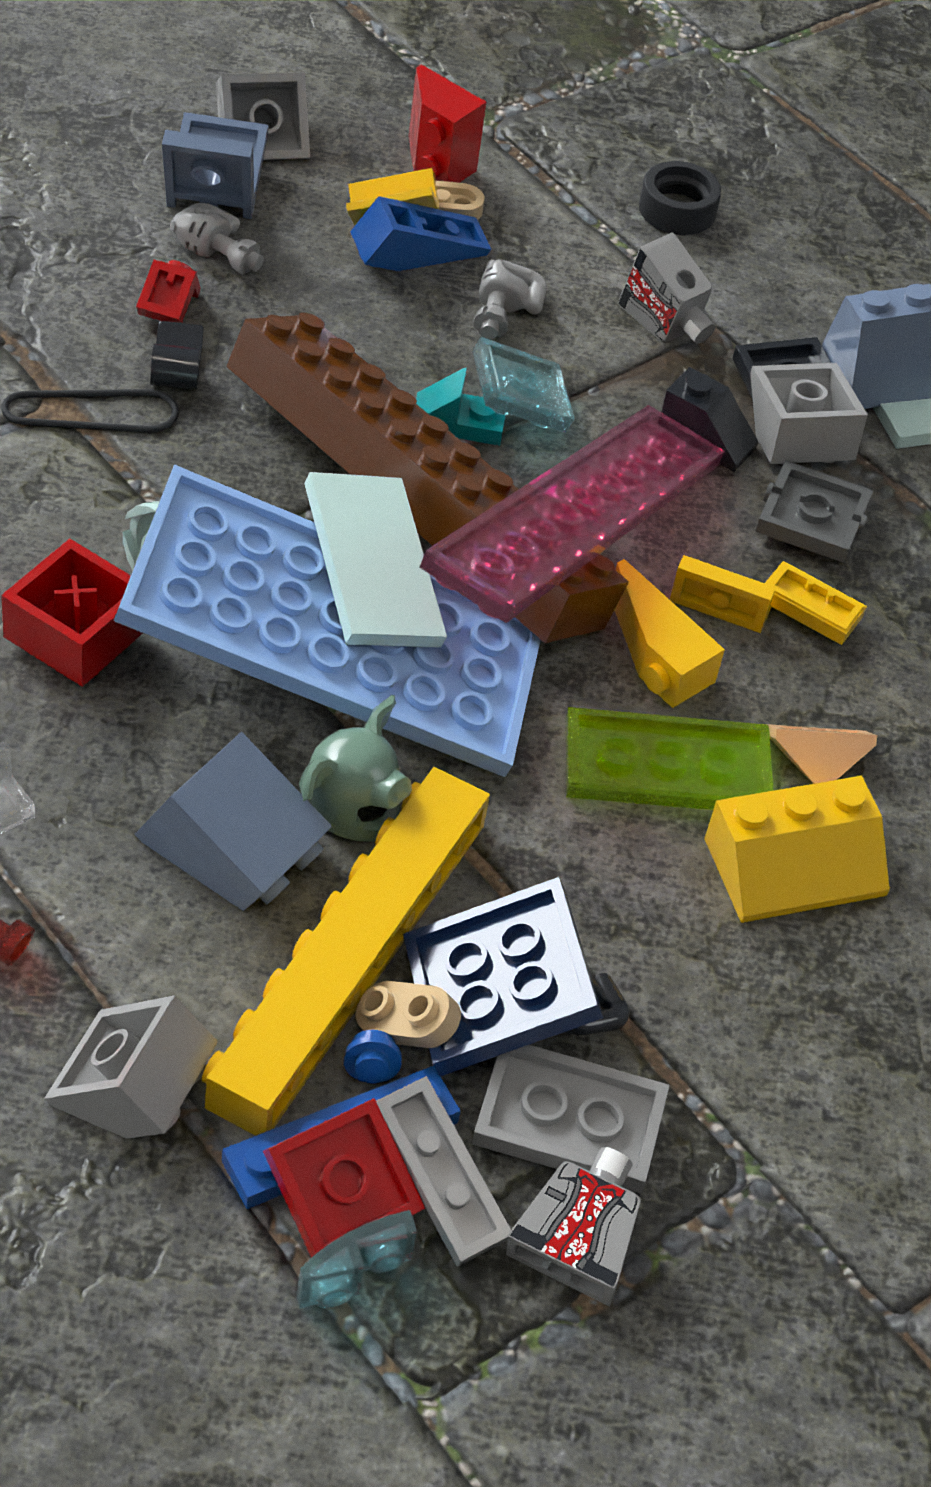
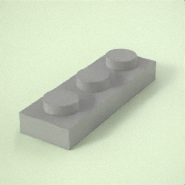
M425 1076L377 1100L378 1107L422 1202L456 1266L458 1267L507 1241L511 1229L428 1077Z

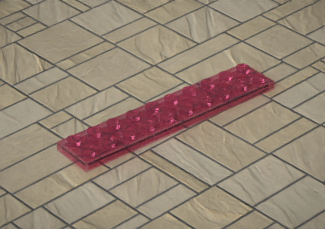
M647 405L427 549L419 568L435 577L441 586L457 591L477 604L486 615L499 618L507 623L719 465L725 451L652 406Z

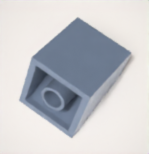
M912 284L905 288L884 291L871 290L864 294L845 296L822 343V347L830 362L838 364L864 409L879 407L882 403L931 398V284Z
M241 731L172 794L134 835L143 844L244 911L258 898L266 905L270 903L290 883L283 874L293 864L302 871L324 850L318 843V840L332 826L308 800L303 802L302 794Z

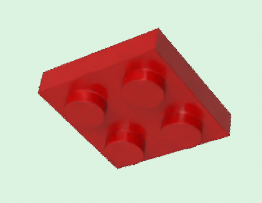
M375 1098L263 1151L313 1263L319 1262L426 1209Z

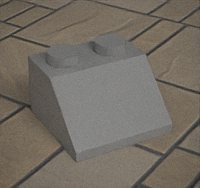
M305 73L224 74L219 77L216 82L218 117L268 125V139L264 160L310 159Z
M837 363L752 366L751 385L756 438L770 464L783 465L785 460L792 463H833L835 461L856 460L868 414Z
M175 995L102 1009L93 1020L44 1099L54 1108L126 1139L164 1134L178 1120L181 1112L180 1106L192 1086L202 1078L207 1065L206 1062L218 1041Z

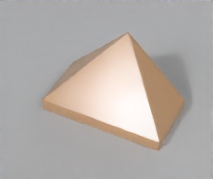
M766 724L765 735L813 784L837 780L872 750L877 743V735L862 730Z

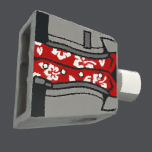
M672 232L641 246L619 298L618 305L662 342H669L687 333L696 344H699L709 338L716 327L703 312L712 293L711 283L677 236Z
M607 1147L600 1149L589 1171L572 1162L564 1161L512 1228L508 1236L506 1255L610 1307L614 1299L641 1198L637 1194L622 1187L633 1165L632 1161L619 1151Z

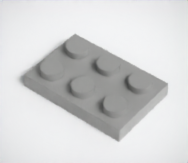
M527 1045L497 1056L475 1127L472 1144L558 1169L564 1161H567L588 1171L602 1147L611 1148L627 1156L633 1163L622 1187L642 1194L670 1085Z

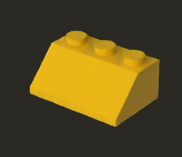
M862 776L716 800L706 832L705 842L741 923L888 895L890 887L883 819Z

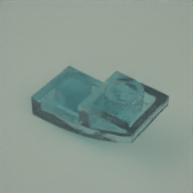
M411 1211L392 1214L369 1222L334 1240L316 1253L300 1268L297 1290L299 1308L318 1305L321 1308L339 1306L347 1302L351 1297L359 1295L363 1271L371 1269V1271L376 1273L388 1272L398 1268L406 1261H411L417 1233Z

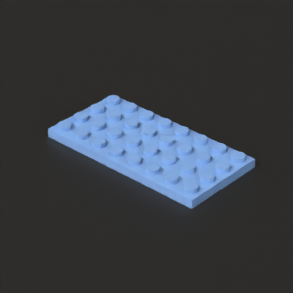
M177 465L173 466L114 618V621L365 722H367L376 706L391 695H394L396 704L383 729L503 777L507 775L513 766L541 641L489 594L428 569L447 634V638L441 647L348 645L344 639L315 523Z

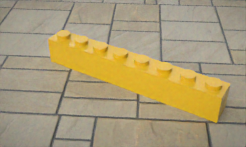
M436 767L432 768L421 784L414 782L411 785L412 791L410 795L402 802V811L396 819L388 817L377 834L375 847L369 856L362 853L355 861L348 877L349 883L342 893L334 891L329 896L321 913V921L315 930L306 929L302 933L292 953L293 960L285 971L278 968L271 975L263 992V1001L255 1011L247 1009L241 1016L233 1033V1042L225 1053L218 1050L210 1058L202 1075V1082L206 1084V1110L255 1136L274 1129L356 1011L363 994L375 984L404 942L403 934L412 931L483 829L490 797L489 793Z

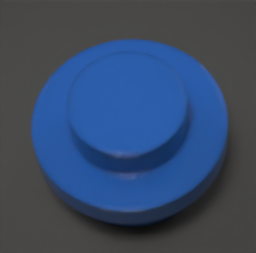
M362 1031L353 1037L351 1043L344 1051V1067L353 1078L362 1082L380 1083L393 1078L401 1068V1051L393 1037L384 1031Z

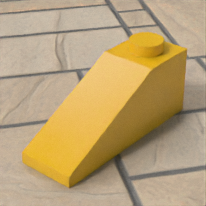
M625 559L617 562L615 570L626 578L629 583L615 608V613L638 676L644 681L650 691L658 694L667 704L674 708L716 682L725 649Z

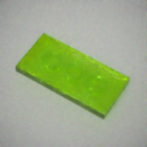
M568 707L565 718L567 798L713 810L716 800L774 791L769 725Z

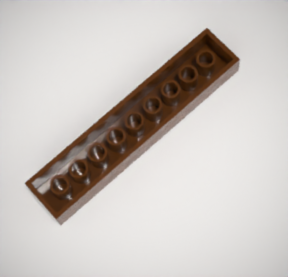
M300 313L293 316L268 315L264 318L245 319L226 367L350 475L402 478L417 533L544 643H549L605 629L629 583L626 578L615 570V565L612 561L594 553L580 541L581 538L576 531L558 523L546 513L547 509L541 502L527 497L513 485V480L510 476L491 467L480 457L481 454L475 447L461 442L449 432L448 425L444 421L430 416L416 404L417 400L414 396L394 386L385 378L386 375L380 368L368 364L354 352L355 348L349 342L337 338L324 327V322L319 317L310 313Z

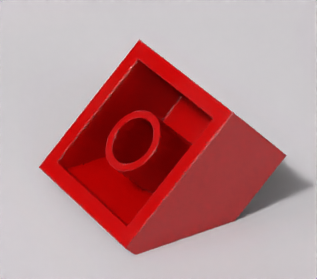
M422 64L416 67L409 128L413 171L432 168L436 181L460 183L477 171L487 102Z

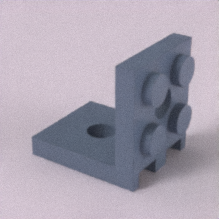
M184 112L180 132L165 130L162 141L167 207L175 208L177 198L208 203L218 208L219 205L243 208V218L252 219L268 139V125Z

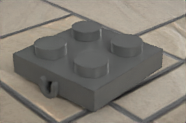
M785 460L776 482H770L763 500L766 501V504L760 515L755 532L845 563L856 534L861 535L868 516L864 514L869 505L873 490Z

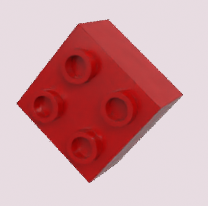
M69 538L1 595L3 637L83 687L143 634L140 631L114 621L131 575Z

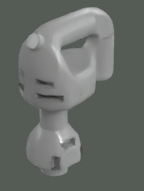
M208 203L193 204L177 213L170 223V230L175 232L178 241L184 248L205 258H209L218 251L228 257L232 268L239 274L244 275L250 270L256 272L263 264L264 257L259 254L260 245L251 239L235 241L228 237L230 233L233 234L238 230L240 220Z
M491 259L487 263V268L484 271L479 288V300L484 306L477 311L473 325L475 329H478V334L486 339H494L497 336L501 337L507 332V313L526 309L530 314H539L542 311L546 294V282L539 273L500 259Z

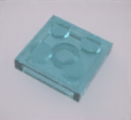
M480 337L472 352L485 406L502 415L511 414L529 420L540 428L550 427L566 433L574 421V415L560 365Z

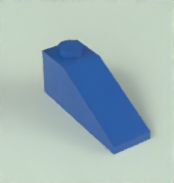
M381 196L377 197L350 231L358 248L359 256L365 265L395 271L487 256L492 250L476 217Z

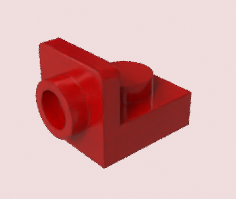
M154 259L136 305L138 315L159 321L182 323L191 298H198L201 290L197 272L180 261L170 260L168 263Z

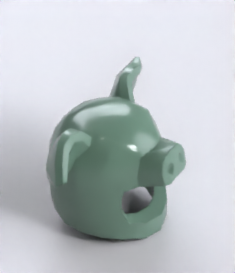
M391 695L373 709L364 727L338 730L326 737L315 748L310 762L301 776L299 785L303 802L309 800L310 804L332 826L328 831L340 837L355 841L375 842L385 820L388 817L396 819L400 813V802L407 798L412 791L411 780L399 771L396 752L382 736L381 731L396 704L394 695ZM372 805L388 808L383 816L373 821L362 822L357 816L358 809Z

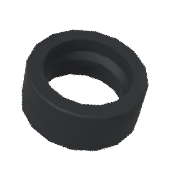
M683 161L661 162L651 167L644 176L639 199V210L649 224L666 233L673 232L676 235L683 236L699 234L709 229L716 219L721 198V185L712 173L696 164ZM663 194H683L697 202H678L667 198Z

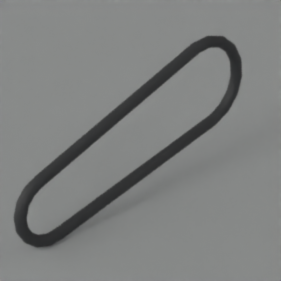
M153 389L17 391L8 395L1 405L2 414L7 420L15 424L146 433L160 432L171 427L177 421L179 415L177 402L170 395ZM153 396L165 400L172 408V415L167 421L159 425L147 426L21 418L11 414L8 406L18 398Z

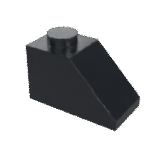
M689 367L666 390L657 428L658 432L733 472L757 448L758 440L729 387Z

